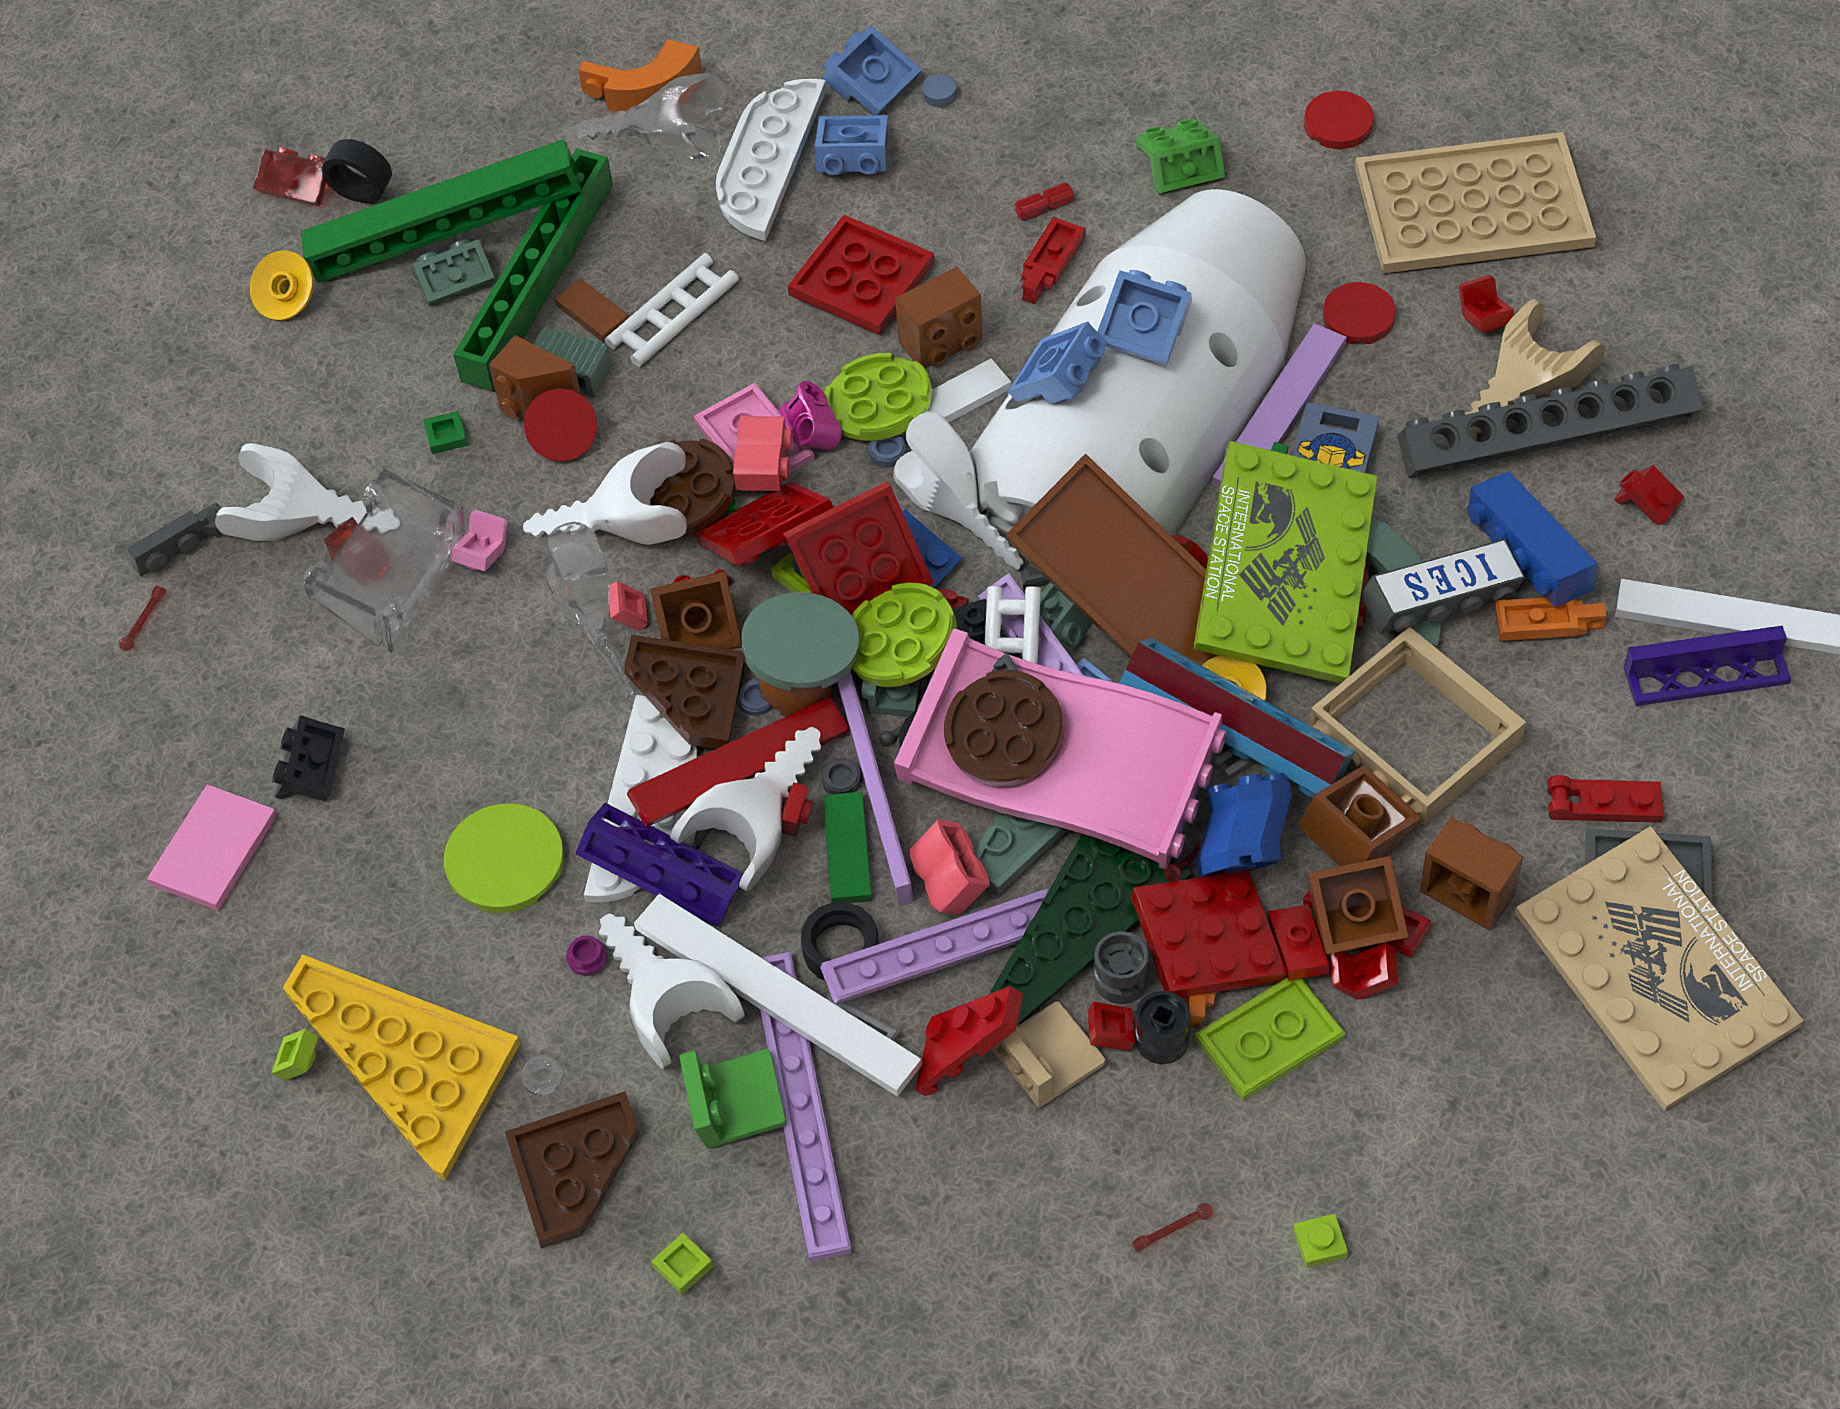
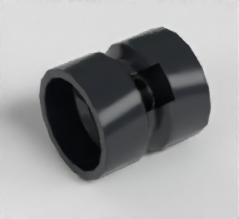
M1157 991L1145 996L1138 1004L1135 1016V1042L1137 1050L1142 1057L1152 1063L1161 1065L1173 1063L1179 1060L1188 1048L1190 1036L1189 1006L1183 998L1173 992Z

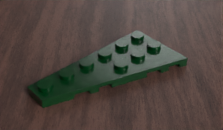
M1082 834L989 994L1009 986L1022 992L1023 996L1017 1026L1020 1025L1094 962L1096 945L1104 936L1112 932H1128L1140 922L1131 898L1134 887L1187 880L1192 872L1177 858L1172 857L1168 869L1165 870L1160 868L1159 863L1112 843Z

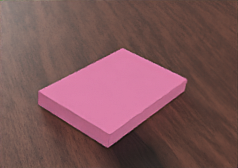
M756 383L747 386L693 416L694 423L707 439L725 451L733 467L740 416H781L778 409ZM794 439L792 450H786L785 456L789 457L790 473L814 460L813 451L809 447L796 444Z
M207 784L148 876L149 884L219 911L277 817L275 809Z

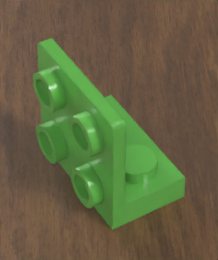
M1197 119L1181 120L1177 122L1176 127L1168 129L1163 127L1148 128L1144 130L1143 135L1135 136L1136 145L1150 157L1154 188L1158 194L1225 178L1220 138L1201 121H1197Z
M769 1049L760 1050L714 1065H710V1063L703 1064L695 1050L679 1055L694 1130L707 1149L780 1128L787 1124L773 1057Z

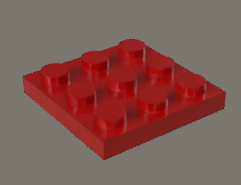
M843 214L788 284V294L880 335L896 314L895 298L917 287L935 263V256L931 251Z
M790 481L782 485L781 491L769 492L717 520L709 527L696 532L695 535L699 544L705 549L735 565L740 564L744 566L757 561L761 557L760 553L772 546L773 548H778L788 544L784 537V532L834 507L829 498Z
M887 481L783 533L810 592L832 599L843 606L851 616L865 600L870 602L877 596L892 590V585L921 583L930 586L934 584L891 485Z
M1249 870L1134 887L1131 898L1164 991L1173 992L1183 998L1276 983L1285 979L1287 971Z

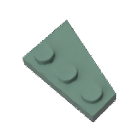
M999 812L993 824L989 825L974 853L988 874L990 882L988 888L999 896L1069 829Z

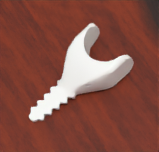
M925 412L915 417L909 423L906 432V440L913 451L904 454L897 460L893 470L895 482L921 509L962 524L964 528L970 529L976 537L981 538L986 546L992 547L996 555L1002 557L1008 565L1016 570L1022 568L1024 562L1020 558L1017 549L1010 547L1008 541L999 535L998 529L989 524L987 516L980 514L974 466L971 455L961 437L946 419L938 413Z
M671 442L639 449L616 463L587 502L581 503L577 500L571 507L562 505L557 512L548 509L543 516L535 513L530 520L524 522L523 530L525 533L532 534L538 539L544 533L552 537L558 531L566 535L571 530L581 533L586 528L591 532L601 529L646 545L679 538L686 533L687 520L679 510L662 505L650 506V499L654 496L655 489L660 487L667 477H671L685 468L686 455L682 448Z
M253 443L242 446L238 456L239 463L251 475L263 480L270 486L269 495L265 496L261 502L254 503L246 508H221L215 519V525L221 533L251 541H278L317 523L326 524L327 522H333L336 528L346 524L351 530L361 527L365 533L376 530L380 536L396 531L399 526V521L391 515L389 510L379 512L376 506L365 508L363 501L353 503L348 495L338 497L335 490H326L288 452Z
M813 727L804 731H796L795 741H786V751L776 752L775 762H765V772L756 773L752 779L717 784L700 795L676 822L670 839L680 844L694 832L710 828L726 830L730 834L736 835L740 841L744 842L750 854L751 863L739 883L741 889L749 892L774 860L781 843L782 804L788 800V789H791L793 782L797 783L796 776L805 774L803 765L813 762L811 753L821 750L819 743L820 732Z
M607 914L600 919L601 929L599 930V936L608 938L606 947L615 950L613 958L622 961L620 970L629 973L627 976L628 983L632 984L630 1014L637 1035L645 1050L661 1069L671 1064L670 1056L663 1044L665 1033L669 1031L672 1023L678 1021L680 1016H686L690 1012H699L705 1009L711 1012H721L734 1022L744 1017L743 1008L736 994L716 971L698 960L664 959L663 956H655L654 946H645V938L643 936H635V927L626 926L625 917H615L613 914Z

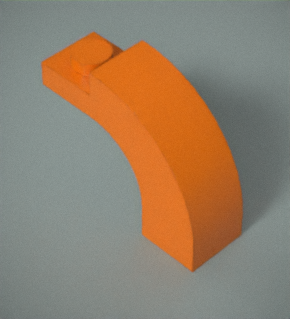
M667 39L658 56L643 67L620 70L583 61L578 72L582 92L587 93L593 98H605L607 110L641 112L666 105L684 94L697 79L702 66L698 46Z

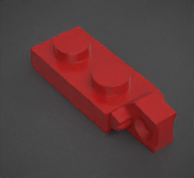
M1055 217L1051 219L1023 264V273L1021 275V280H1024L1021 286L1023 289L1022 300L1035 304L1044 288L1051 290L1054 284L1056 285L1085 239L1086 228Z

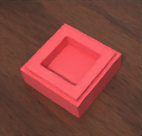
M618 581L608 587L611 619L635 630H641L646 627L648 623L645 594Z

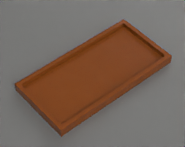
M1086 453L1004 536L1012 546L1129 659H1131L1138 643L1148 638L1155 639L1201 666L1215 655L1193 649L1206 569Z

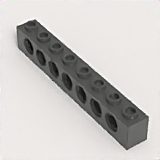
M1679 364L1667 365L1657 369V374L1644 376L1642 371L1622 376L1621 382L1608 384L1607 379H1601L1586 384V389L1574 392L1572 387H1563L1551 391L1550 397L1537 399L1536 394L1526 395L1515 399L1513 405L1501 407L1500 402L1488 403L1478 407L1479 412L1466 415L1464 410H1455L1443 414L1442 420L1429 422L1428 417L1411 420L1406 423L1407 427L1397 435L1407 476L1411 478L1694 417L1704 408L1693 366L1680 369ZM1650 389H1656L1662 394V404L1656 403L1651 399ZM1614 396H1619L1626 401L1627 411H1621L1615 406ZM1578 404H1585L1590 408L1592 412L1591 419H1586L1579 414ZM1543 411L1550 412L1555 416V427L1544 423L1542 419ZM1506 419H1513L1518 422L1521 428L1520 434H1513L1507 429ZM1470 427L1480 428L1484 432L1485 441H1475L1470 435ZM1440 434L1445 436L1449 442V449L1443 450L1438 448L1433 440L1434 435Z

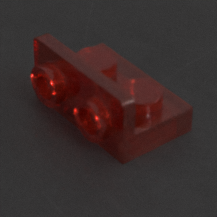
M278 147L277 152L264 149L253 189L261 193L321 206L327 186L321 172L325 158L310 154L308 159L298 157L297 152L283 147Z

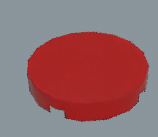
M1330 91L1313 98L1307 105L1304 127L1307 135L1312 140L1314 138L1320 141L1321 146L1339 150L1353 148L1361 144V140L1365 139L1366 136L1368 138L1372 133L1374 114L1370 104L1361 96L1347 91Z
M1364 282L1345 283L1333 289L1326 297L1323 307L1325 328L1347 336L1346 343L1354 344V342H1364L1363 345L1373 344L1385 338L1393 328L1396 314L1394 301L1389 294L1374 284Z
M556 387L541 392L531 400L525 412L523 428L528 443L536 453L548 460L564 462L578 458L589 449L596 437L597 419L594 408L583 395L572 389Z

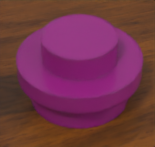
M580 936L567 949L566 960L569 968L576 974L592 975L599 972L606 964L607 951L600 940L592 936Z

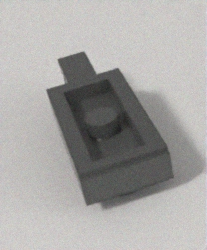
M215 502L197 514H193L190 510L128 547L133 568L140 577L149 571H159L170 558L178 553L192 551L198 546L201 539L207 538L209 535H219L221 532L215 525L217 513L221 509L219 504Z

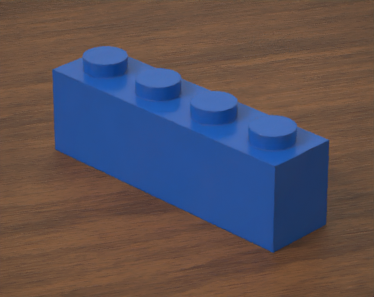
M1509 471L1470 487L1467 513L1471 522L1479 526L1489 536L1491 542L1502 539L1506 540L1523 574L1533 583L1536 591L1541 596H1545L1555 608L1594 591L1597 562Z

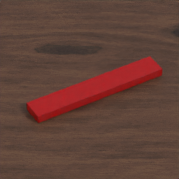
M827 697L632 787L626 795L647 828L688 809L700 795L717 784L752 779L756 773L765 772V762H775V753L786 751V741H795V733L798 730L804 731L810 727L817 729L820 732L819 743L822 746L847 734L850 728L831 697Z

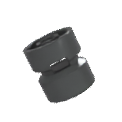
M1118 931L1104 936L1096 945L1094 953V981L1096 990L1102 998L1111 1003H1132L1142 996L1147 987V946L1141 938L1130 932Z

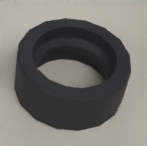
M341 139L334 143L321 167L323 178L330 188L348 200L365 204L378 201L392 177L391 166L380 152L364 142L353 139ZM347 166L355 168L356 170L363 173L366 177L360 176L359 174L353 172Z
M832 902L817 908L807 917L801 929L802 953L808 969L819 979L825 980L820 968L821 964L832 960L822 956L816 948V940L824 930L836 925H848L857 928L862 933L864 946L861 950L879 944L878 930L872 916L862 907L849 902Z

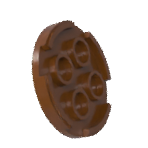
M675 439L668 441L677 444L686 455L685 468L679 473L667 477L662 485L655 489L654 496L650 499V506L662 505L679 510L685 516L687 529L686 533L681 537L695 534L716 522L728 509L735 495L736 486L733 465L728 455L717 444L706 439H700V441L676 442Z
M1015 670L993 671L986 673L985 677L974 681L963 691H959L955 695L945 716L944 738L953 761L968 777L989 786H1015L1037 777L1054 761L1064 738V717L1056 697L1044 685V682L1038 678Z

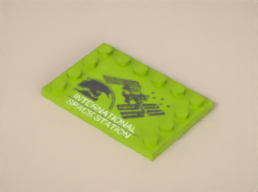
M1229 441L1225 452L1193 649L1340 684L1350 675L1377 476Z

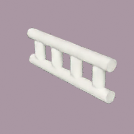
M703 253L605 338V343L613 350L622 342L636 351L630 356L632 363L641 367L739 281L737 274L729 270L722 277L718 276L708 269L713 264L712 258L707 253ZM696 278L710 287L697 299L683 290ZM672 299L685 308L673 320L659 312ZM646 321L661 329L648 342L634 333Z
M987 587L985 645L1003 653H1022L1023 660L1037 664L1041 588L1026 587L1025 600L1002 599V587ZM1001 615H1024L1023 638H1000Z

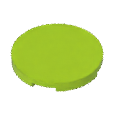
M876 353L851 361L841 368L842 372L824 390L827 402L836 420L840 423L841 434L861 441L883 440L907 431L909 423L915 417L928 411L933 397L930 378L925 368L917 361L912 362L907 359L894 357L893 353Z
M901 583L892 585V590L877 596L870 602L865 600L852 614L859 632L858 656L852 669L862 680L882 687L906 685L932 672L937 667L953 628L957 629L954 611L942 593L931 586L921 583Z
M513 803L488 806L469 815L452 832L444 852V869L454 893H457L459 897L469 904L478 907L479 910L490 913L515 912L537 903L538 898L551 888L556 879L560 878L564 866L563 843L554 823L542 812L532 807Z

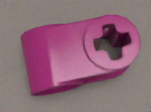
M802 381L797 386L798 392L790 402H785L781 405L779 409L780 415L785 416L788 427L793 429V439L796 444L831 451L840 442V423L836 420L824 392L814 383Z

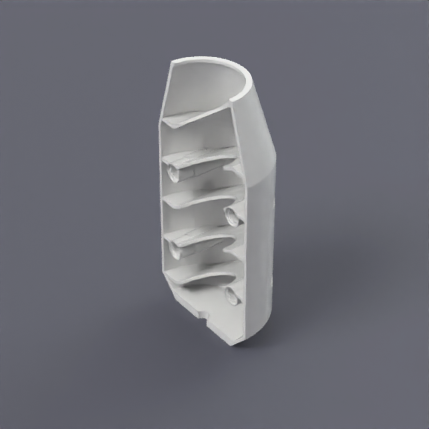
M1220 189L1204 190L1190 196L1107 255L1098 264L1050 335L1085 322H1089L1098 331L1119 270L1129 273L1132 269L1147 273L1151 276V280L1165 284L1166 281H1174L1180 283L1187 288L1188 292H1191L1192 303L1181 334L1176 339L1167 366L1105 347V353L1101 356L1099 364L1088 373V380L1084 383L1082 391L1072 400L1064 399L1049 404L1042 395L1038 398L1030 397L1019 402L1010 394L1007 396L969 451L975 471L978 509L980 514L987 516L991 526L1007 534L1086 453L1170 535L1177 533L1225 458L1226 447L1229 441L1235 442L1285 364L1306 270V257L1299 239L1282 218L1262 203L1243 194Z

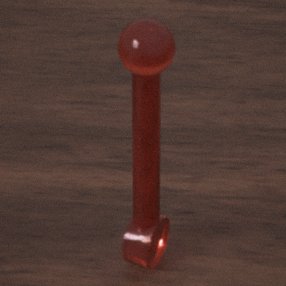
M161 586L153 588L151 599L128 635L119 640L120 649L129 651L133 648L134 638L157 602H160L166 594L165 588Z
M1202 840L1197 841L1194 850L1176 865L1169 864L1163 874L1169 881H1177L1181 876V871L1197 858Z
M1201 1203L1195 1212L1147 1236H1139L1132 1242V1246L1136 1252H1139L1149 1247L1151 1243L1198 1219H1209L1213 1214V1209L1208 1203Z

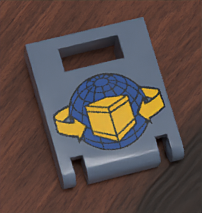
M1306 402L1292 456L1367 473L1380 416ZM1322 422L1357 428V431L1322 425Z

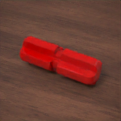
M1064 182L1043 190V195H1040L1038 192L1015 202V211L1021 220H1027L1045 213L1046 208L1053 210L1071 203L1074 200V193L1070 185Z

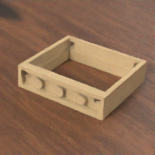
M1409 627L1311 708L1309 725L1355 750L1356 752L1348 768L1358 769L1365 765L1422 818L1420 823L1426 825L1523 741L1526 721L1414 629ZM1404 662L1496 737L1429 796H1425L1336 720Z

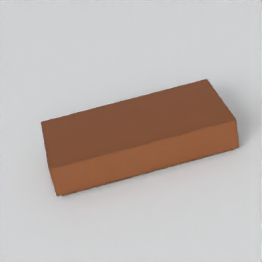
M581 278L554 298L556 307L603 343H605V338L629 318L627 313Z

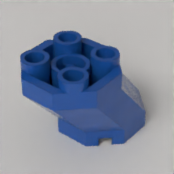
M1284 773L1262 777V774L1248 775L1238 778V785L1230 787V784L1226 783L1206 788L1209 817L1195 862L1198 878L1241 870H1256L1277 864L1278 861L1282 860L1279 841L1292 796L1289 780L1285 778Z

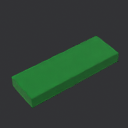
M861 791L823 795L831 902L857 903L872 901L863 793Z

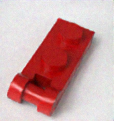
M1554 775L1547 780V792L1552 796V801L1548 804L1549 818L1551 820L1662 823L1663 804L1661 782L1582 780L1570 779L1565 775ZM1568 796H1579V803H1572L1568 800Z

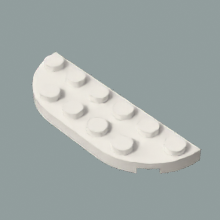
M798 79L784 82V88L766 94V91L762 92L743 111L716 177V192L720 209L729 223L742 233L766 241L826 93V80Z
M635 696L608 800L609 805L639 820L641 819L626 795L628 790L698 757L697 747L689 745L645 696ZM687 809L651 826L671 836L676 822ZM607 819L604 820V821H606V822H608V823H610V824H612V825H614V826H616V827H620L619 825H617V824H615V823H613V822H611V821H609V820H607ZM643 840L651 845H656L648 840ZM592 863L584 892L585 902L595 903L616 901L634 895V892L641 888Z

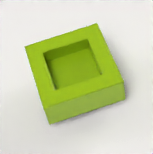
M303 1029L283 1037L271 1074L280 1079L288 1080L306 1073L313 1065L316 1057L314 1048L318 1035Z
M1335 1213L1293 1224V1231L1305 1268L1348 1257V1250Z
M684 1232L651 1260L653 1268L681 1296L714 1267L712 1260Z

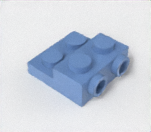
M870 25L862 34L858 31L855 32L845 44L846 49L841 54L835 52L830 56L823 66L826 72L822 80H826V83L846 101L854 97L873 115H880L919 76L922 69Z
M888 115L819 116L815 142L816 172L839 175L844 172L860 171L862 174L870 175L879 171H886Z
M1132 269L1129 273L1119 270L1097 332L1107 341L1105 346L1107 348L1167 366L1176 339L1181 334L1192 303L1191 292H1188L1184 285L1174 281H1166L1165 284L1153 281L1150 275L1139 270Z
M1089 322L1042 338L1007 392L1017 402L1030 397L1038 398L1041 395L1049 404L1064 399L1072 400L1082 391L1084 383L1088 380V373L1099 364L1101 356L1105 353L1107 341Z

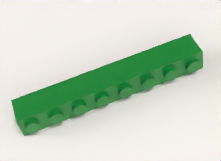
M565 139L300 231L303 257L309 263L317 283L332 279L581 192L577 165Z
M577 148L572 156L577 165L582 191L546 203L540 208L453 354L460 382L490 391L494 390L495 387L489 364L515 335L524 339L613 187L608 157Z

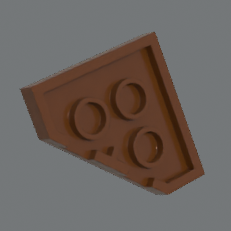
M631 634L625 661V675L689 745L717 749L729 743L745 663L744 653L742 651Z
M626 1091L505 1131L541 1249L583 1234L639 1136L638 1127Z

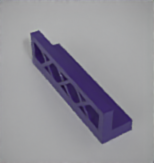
M1783 625L1629 647L1623 667L1635 706L1790 684L1791 681L1782 654L1787 640ZM1773 659L1778 674L1764 676L1752 670V668L1758 661ZM1729 666L1741 673L1737 680L1728 682L1713 674L1718 667ZM1689 671L1703 678L1699 685L1694 687H1686L1675 681L1680 673ZM1652 677L1664 685L1659 692L1642 694L1638 679Z
M604 803L589 820L575 853L656 896L661 894L689 913L717 927L721 924L733 897L740 889L739 883L744 874L684 842L677 844L670 839V835L652 826L646 828L641 820L607 803ZM607 819V820H609V821H611V822H613V823L619 825L620 827H616V826H614V825H612V824H610V823H608V822H606V821H604V820ZM643 840H648L656 845H651ZM679 858H683L691 863H686ZM714 876H718V877H720V878H722V879H724V880L730 882L731 884L729 885V884H727V883H725V882H723V881L717 879V878L714 877Z

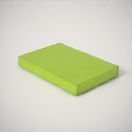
M1288 978L1199 1030L1195 1033L1194 1039L1239 1098L1244 1101L1345 1039L1346 1033L1303 979L1288 981Z

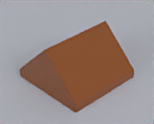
M725 571L650 588L661 639L722 649L742 646Z

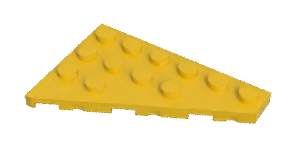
M302 954L283 986L286 996L434 1174L446 1181L521 1044L519 1037Z

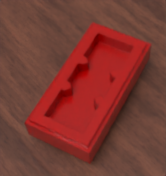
M1309 905L1268 911V922L1287 971L1288 981L1329 974V962Z

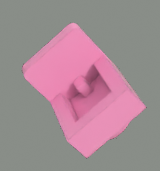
M474 510L470 514L469 532L452 548L451 561L465 565L472 570L486 571L505 550L507 520Z

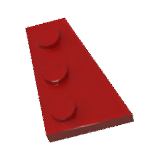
M1009 986L932 1016L926 1027V1042L922 1056V1066L919 1070L915 1091L924 1096L932 1095L938 1090V1084L936 1083L946 1075L952 1079L963 1071L964 1061L976 1053L982 1057L1015 1032L1023 993Z

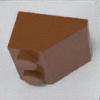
M516 335L489 364L499 408L504 415L511 419L518 417L524 421L525 412L531 400L545 390L560 387L572 389L581 394L574 364Z
M1363 765L1315 794L1298 827L1339 866L1387 857L1417 826L1422 818Z
M1391 856L1306 874L1313 911L1326 954L1408 937Z

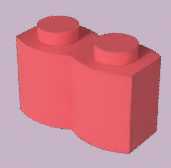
M740 416L733 467L736 490L781 491L783 479H789L790 460L789 457L785 456L786 450H792L793 429L786 427L785 416Z
M938 819L909 849L913 870L925 881L929 903L940 913L961 915L990 885L988 874L981 861L974 854L973 845L968 834L958 822Z

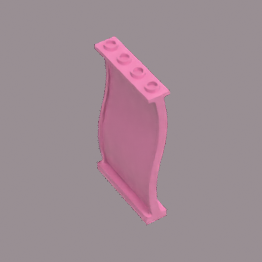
M953 628L894 762L897 779L909 784H913L915 781L946 795L1000 813L1069 829L1098 838L1159 863L1160 868L1167 870L1172 857L1178 859L1182 852L1185 835L1181 833L1185 823H1193L1197 814L1199 800L1195 798L1199 788L1206 789L1213 771V765H1209L1213 753L1220 754L1223 749L1227 731L1222 730V714L1214 712L1213 716L1182 703L1147 691L1056 670L1009 655L1018 671L1030 674L1044 682V685L1056 697L1064 717V738L1059 753L1051 765L1032 780L1009 787L985 785L968 777L953 761L944 738V721L948 707L959 691H963L974 681L985 677L986 673L992 672L995 662L1006 653L969 638L967 632Z

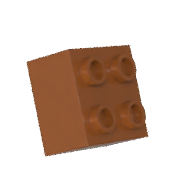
M958 267L895 298L899 344L913 361L919 362L925 369L930 366L943 364L949 356L961 350L974 348L983 339L981 294Z
M1451 817L1426 851L1419 892L1491 931L1515 896L1523 856L1517 853L1509 844L1497 842L1482 834L1474 825L1466 822L1462 823Z

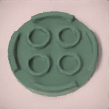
M793 592L772 597L758 605L749 614L742 629V649L745 662L750 670L762 681L783 690L791 691L792 687L809 688L820 686L821 689L828 687L847 675L854 666L858 656L859 632L853 617L837 602L818 594Z

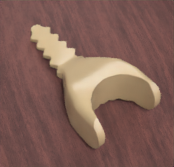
M1536 299L1528 301L1505 327L1496 375L1488 380L1490 388L1480 391L1481 400L1472 402L1471 407L1473 411L1466 412L1465 415L1479 412L1478 407L1488 403L1500 402L1501 407L1514 404V400L1522 396L1536 394L1537 399L1550 397V392L1559 388H1575L1601 363L1605 353L1604 344L1598 340H1592L1576 351H1566L1563 353L1548 351L1544 347H1540L1533 341L1532 337L1543 318L1544 305ZM1470 427V435L1477 441V434H1484V432L1478 427Z

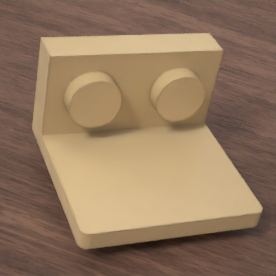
M1058 1001L1018 1025L1015 1032L992 1048L1038 1108H1041L1105 1065L1104 1056L1096 1046L1090 1045V1039Z

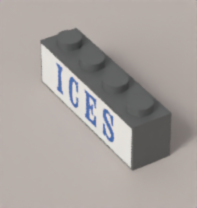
M1502 539L1373 575L1362 591L1361 597L1380 634L1392 630L1401 633L1420 622L1428 620L1429 623H1436L1455 612L1462 611L1463 614H1467L1477 610L1486 603L1510 600L1516 595L1515 591L1525 579V576L1506 540Z

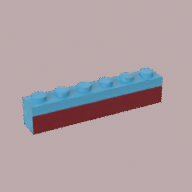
M1148 638L1138 643L1119 684L1182 703L1213 716L1214 712L1222 714V730L1227 731L1225 743L1230 746V752L1242 759L1251 760L1252 758L1265 765L1263 769L1270 775L1284 773L1285 778L1299 784L1298 789L1312 798L1315 794L1343 777L1356 752L1153 638Z

